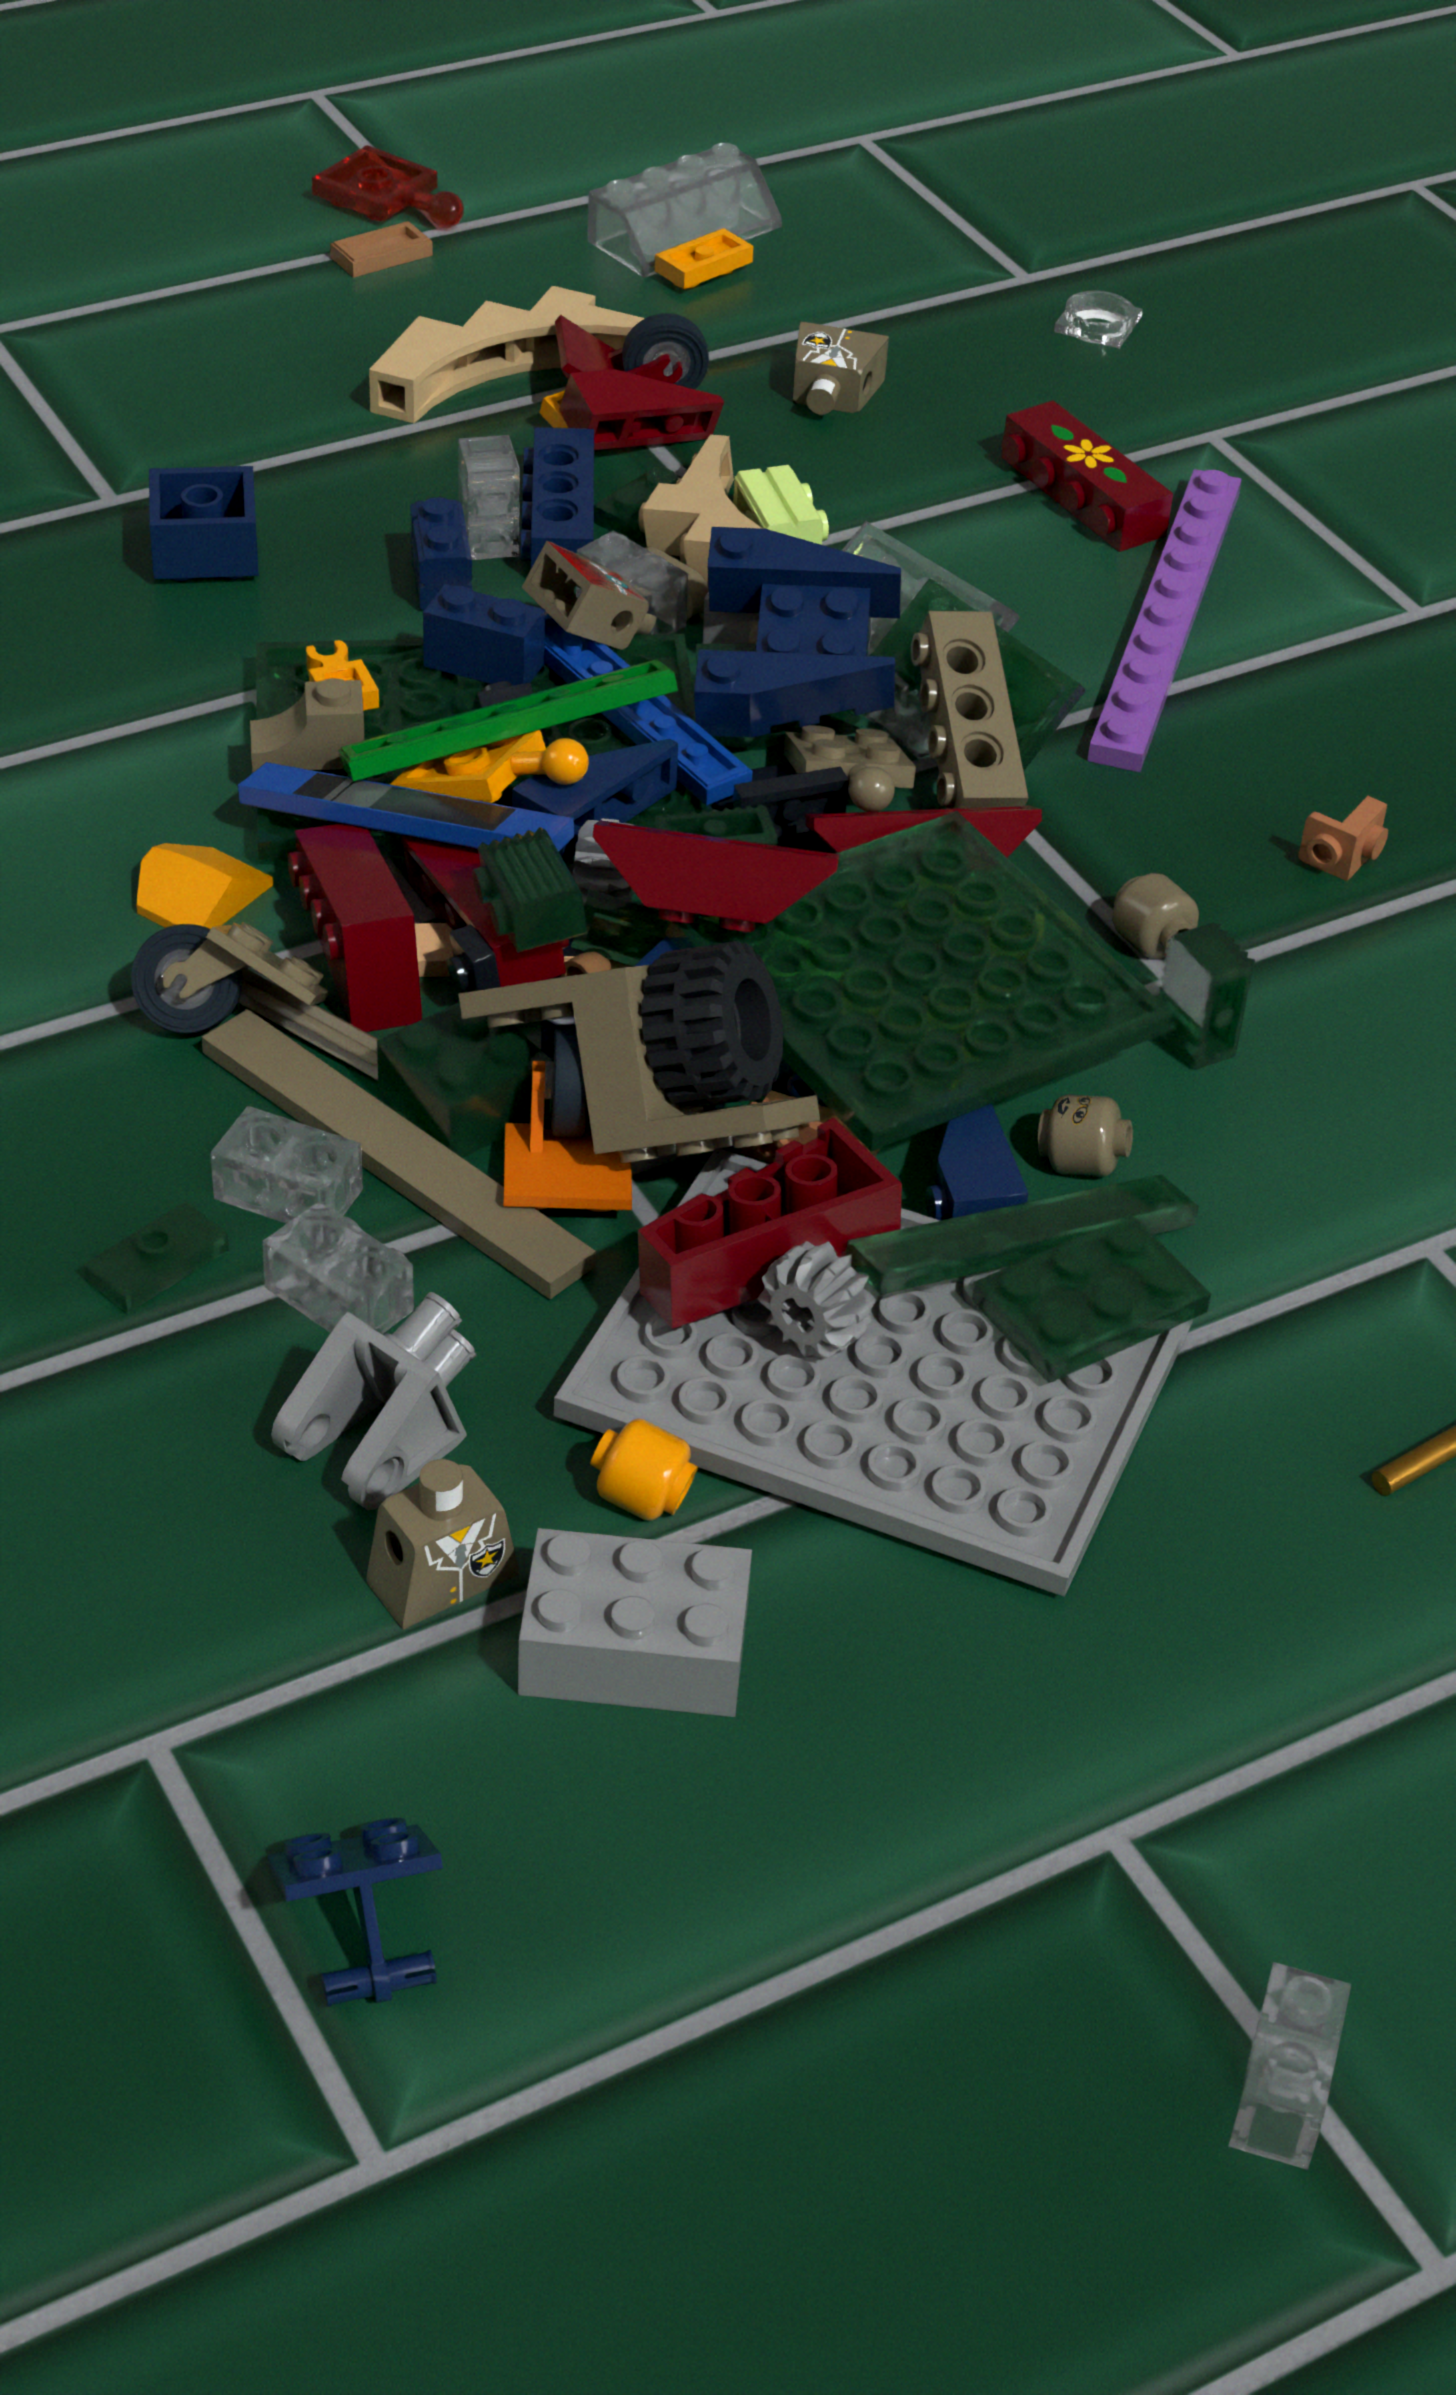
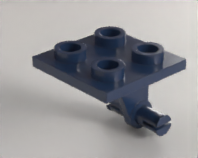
M386 1818L372 1821L360 1827L361 1836L332 1842L330 1834L327 1833L295 1837L284 1843V1852L267 1855L270 1871L286 1901L353 1888L367 1956V1965L331 1973H321L327 2007L373 1996L375 2003L392 2000V1992L437 1983V1975L433 1969L435 1968V1963L431 1950L391 1960H385L382 1952L371 1884L443 1869L439 1850L418 1824L407 1826L405 1818Z

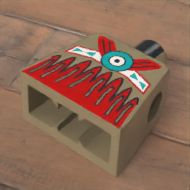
M546 541L522 585V588L566 632L620 650L629 646L634 635L640 637L647 636L652 631L656 622L655 609L649 606V602L621 575L549 541ZM575 586L582 589L579 598L575 595Z

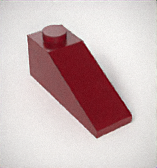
M611 369L570 373L559 411L568 428L594 429V450L708 439L714 433L724 401L719 395Z

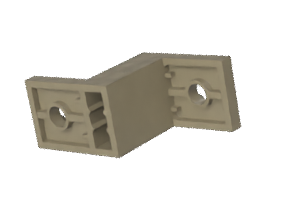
M651 965L624 967L459 994L462 1019L486 1016L488 1028L574 1016L595 1154L619 1151L620 1163L658 1158V1156L676 1153L679 1156L708 1152L716 1148L730 1146L742 1148L773 1143L772 1141L799 1137L798 1125L820 1120L817 1095L704 1110V1107L687 1109L680 1107L679 1103H673L667 1097L665 1089H661L655 1078L654 1070L649 1063L643 1037L641 1014L644 997L643 987L646 976L650 974Z

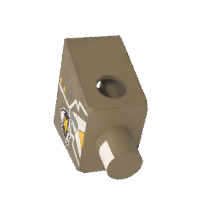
M801 321L796 351L793 401L797 404L807 405L812 412L820 415L827 414L832 410L849 413L860 412L885 380L889 336Z
M446 1459L430 1461L420 1471V1483L386 1498L378 1508L367 1571V1584L402 1630L519 1575V1566L505 1511L498 1499L471 1466L458 1465Z

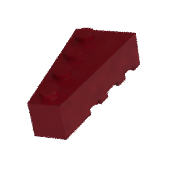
M341 823L295 830L297 852L288 853L291 882L293 887L300 888L304 910L310 911L315 933L319 937L348 1023L364 1032L423 1023L414 914L368 829Z
M833 1117L817 1126V1137L810 1142L802 1145L793 1140L776 1150L775 1162L755 1173L746 1167L728 1178V1189L714 1197L701 1193L638 1229L640 1294L673 1329L757 1299L764 1290L762 1277L768 1272L769 1266L793 1246L801 1245L805 1241L810 1242L814 1246H819L829 1241L837 1257L841 1258L851 1255V1264L899 1247L901 1239L902 1183Z

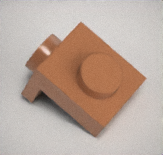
M1367 796L1343 822L1315 811L1312 812L1305 821L1298 855L1300 861L1348 881L1368 858L1375 860L1384 848L1388 837V829L1383 827L1388 804Z

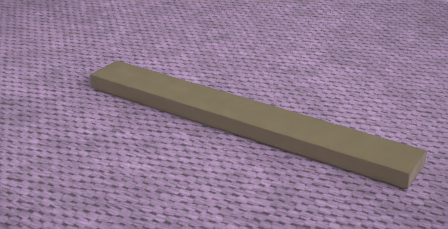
M250 1010L243 1011L202 1036V1049L206 1056L547 1298L552 1299L595 1268L596 1251L533 1207L503 1206L504 1187Z

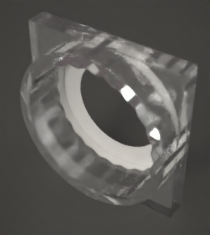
M1080 292L1072 295L1066 301L1065 311L1056 321L1054 332L1073 336L1089 343L1120 348L1140 320L1142 309L1133 307L1126 298L1111 292ZM1088 318H1100V319L1108 320V321H1110V322H1109V323H1097V322L1089 321V320H1086V319H1088Z

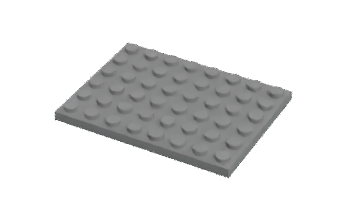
M716 1148L678 1207L701 1193L714 1197L728 1189V1178L746 1167L756 1173L769 1164ZM901 1208L900 1246L851 1264L856 1273L869 1276L863 1289L872 1294L877 1301L870 1310L872 1322L866 1327V1332L853 1344L850 1343L842 1352L833 1354L829 1358H825L817 1352L805 1357L801 1353L797 1342L791 1341L783 1344V1332L779 1327L765 1323L771 1310L762 1305L758 1298L671 1329L640 1294L638 1267L554 1397L555 1417L603 1434L607 1429L620 1434L624 1426L633 1419H644L685 1440L691 1449L689 1462L699 1468L1065 1597L1193 1323L1196 1304Z

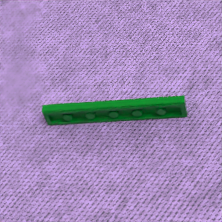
M656 659L342 746L338 752L344 771L354 782L678 691L674 671Z

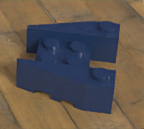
M711 528L707 566L709 611L759 613L756 652L698 650L694 699L696 723L711 736L752 738L771 734L770 726L798 721L799 727L820 723V716L853 709L856 716L894 707L895 657L868 656L870 618L900 619V567L769 529Z

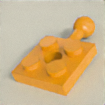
M539 729L411 765L390 785L493 803L501 798L502 791L511 782L522 775L547 774L552 781L558 784H574L586 774L589 758L585 748L579 742L569 738L558 739L546 748L541 730Z

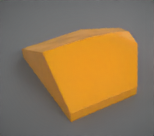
M163 843L152 847L141 860L136 903L137 914L165 928L179 924H195L211 929L213 926H222L273 886V877L213 847Z

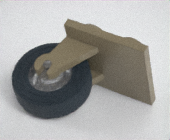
M242 922L241 926L234 923L233 925L213 926L211 929L195 924H179L161 929L149 937L141 946L134 959L131 972L132 991L138 1006L145 1016L159 1027L181 1034L206 1031L224 1021L234 1010L240 998L243 984L242 971L250 967L309 1006L324 1002L331 991L319 984L324 976L320 971L296 956H293L292 959L287 957L284 960L269 951L273 941L245 922Z

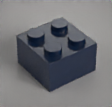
M253 466L149 469V526L154 579L186 581L191 578L222 577L234 580L244 576H259Z

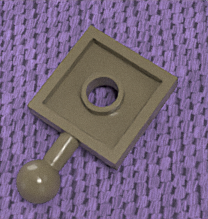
M809 725L802 727V733L785 732L783 754L795 771L799 774L841 766L849 779L848 785L851 800L863 811L878 812L883 810L891 803L895 787L913 788L916 766L893 739L888 738L889 734L884 731L858 729L855 736L835 735V730L828 727Z

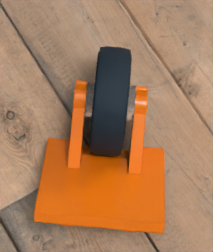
M575 1024L556 1025L553 1037L552 1061H533L530 1124L505 1123L503 1206L533 1207L536 1210L546 1208L587 1209L593 1212L632 1210L631 1162L620 1163L619 1151L595 1154L592 1132L586 1131L588 1105ZM544 1099H551V1129H543Z

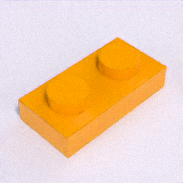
M722 228L655 254L654 271L673 282L677 287L683 289L694 288L701 282L719 275L730 274L733 270L752 263L754 246L727 229Z

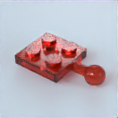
M369 145L362 147L312 177L313 195L329 200L335 206L347 207L363 213L372 220L384 221L390 219L392 215L405 207L412 206L428 212L430 219L437 226L452 228L462 220L464 215L462 200L455 193L442 191L435 195L429 194L437 188V171Z

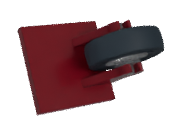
M662 313L641 320L630 330L623 347L618 350L613 349L561 314L555 321L561 369L568 379L570 373L616 369L696 389L707 373L709 352L705 337L692 321L683 316Z

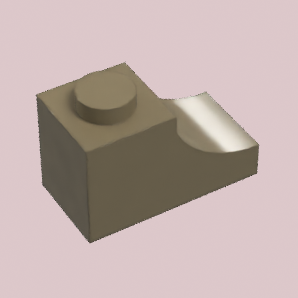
M330 678L323 681L305 682L304 694L292 707L273 717L250 720L252 772H255L266 762L307 770L343 769L338 750L342 746L364 741L361 680L345 681L338 678Z

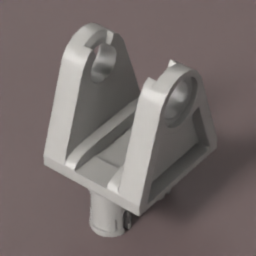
M429 1292L415 1311L393 1334L385 1333L382 1335L350 1312H347L339 1320L280 1409L273 1423L271 1433L273 1443L290 1456L293 1455L300 1461H305L322 1451L382 1403L386 1404L349 1459L341 1478L343 1482L349 1485L348 1492L352 1500L366 1510L379 1508L386 1498L399 1493L417 1479L425 1464L433 1460L442 1459L467 1436L446 1390V1386L477 1355L474 1352L473 1346L460 1333L454 1330L462 1322L459 1318V1313L441 1296Z

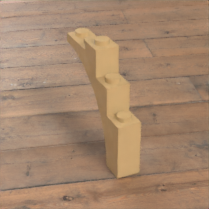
M553 285L530 311L485 301L463 327L418 316L369 369L370 412L415 423L435 405L462 390L480 383L521 372L561 368L555 321L560 314L615 350L623 347L630 330L645 318L595 306L596 296ZM669 342L661 343L658 345L660 347H665ZM675 356L670 359L671 362L663 372L671 371L674 366Z
M710 435L699 453L694 454L691 465L684 476L679 478L676 484L658 483L647 502L642 503L639 511V529L642 533H645L647 547L657 548L668 555L680 556V561L701 574L707 585L711 528H762L742 514L727 496L734 481L729 436Z

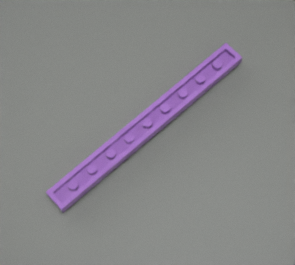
M1193 470L1091 739L1087 761L1141 772L1238 500L1242 478L1231 477L1218 470Z

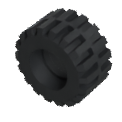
M740 941L668 951L660 954L659 959L653 961L650 966V974L645 979L641 1014L643 1037L649 1063L654 1070L661 1089H665L667 1097L673 1103H679L680 1107L688 1109L761 1099V1096H767L772 1090V1083H776L779 1075V1066L782 1061L783 1024L780 1004L773 980L759 954H755L753 948L747 943L741 944Z

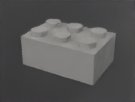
M538 1528L519 1635L518 1695L735 1717L748 1607L752 1549Z

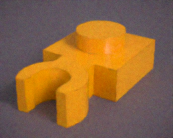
M334 641V654L332 655L317 653L313 645L306 647L309 682L323 681L330 678H338L345 681L361 680L363 711L379 708V689L362 659L348 662V647L343 641Z

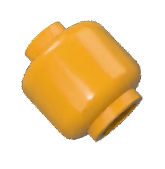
M640 1418L633 1419L627 1423L620 1434L607 1429L590 1462V1466L600 1470L597 1480L599 1495L604 1500L646 1521L656 1520L664 1511L674 1515L683 1502L698 1469V1466L689 1462L691 1449L685 1440Z

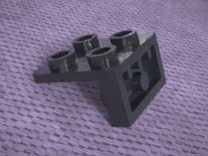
M790 763L751 769L753 771L752 782L735 784L733 795L711 804L730 839L775 846L801 841H814L819 838L806 826L805 814L846 813L849 779L841 766L799 774Z

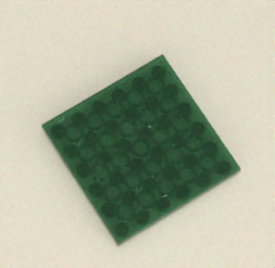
M958 811L836 853L840 854L838 868L834 874L767 924L756 922L754 932L721 928L718 926L719 917L695 914L694 923L665 920L664 933L680 950L740 941L741 944L747 943L753 948L755 954H759L765 963L768 973L771 975L780 1004L783 1024L782 1058L870 1152L1169 1032L1173 1015L1170 1010Z

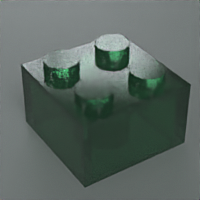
M460 1002L377 1040L378 1096L392 1110L458 1156L464 1158L504 1138L505 1123L530 1124L533 1061H545L544 1118L551 1115V1058L514 1025L488 1028L486 1016L462 1019Z

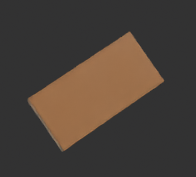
M407 221L330 243L331 259L354 278L432 256V240Z

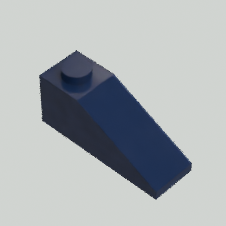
M665 739L588 756L589 766L586 774L581 780L570 785L558 784L552 781L547 774L533 775L512 789V807L573 818L574 837L552 857L557 862L564 864L575 857L578 831L587 820L599 821L605 818L619 820V823H626L676 789L677 742L672 739Z
M977 1067L965 1068L939 1152L935 1184L928 1186L926 1189L928 1217L1001 1241L1022 1239L1029 1193Z

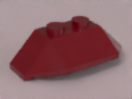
M1027 805L805 814L806 826L835 854H840L839 858L862 880L871 885H879V894L902 895L914 879L935 883L937 886L955 892L970 891V881H986L1042 821V809Z
M602 820L594 824L592 836L642 903L647 907L659 908L658 918L674 922L694 923L695 914L719 917V927L746 932H754L756 922L767 924L837 871L840 854Z

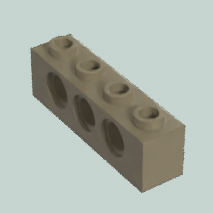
M929 611L920 633L913 635L911 658L914 666H920L922 682L919 700L921 710L928 712L931 728L928 735V751L932 759H937L939 769L937 780L938 803L940 806H945L946 809L1025 806L1029 797L992 612Z

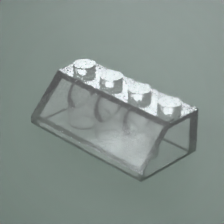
M730 143L715 144L706 151L694 155L681 156L677 161L660 167L647 168L643 173L626 179L612 180L606 186L589 191L588 242L643 278L657 273L654 271L655 254L722 228L727 229L743 240H748L782 227V217L757 161Z

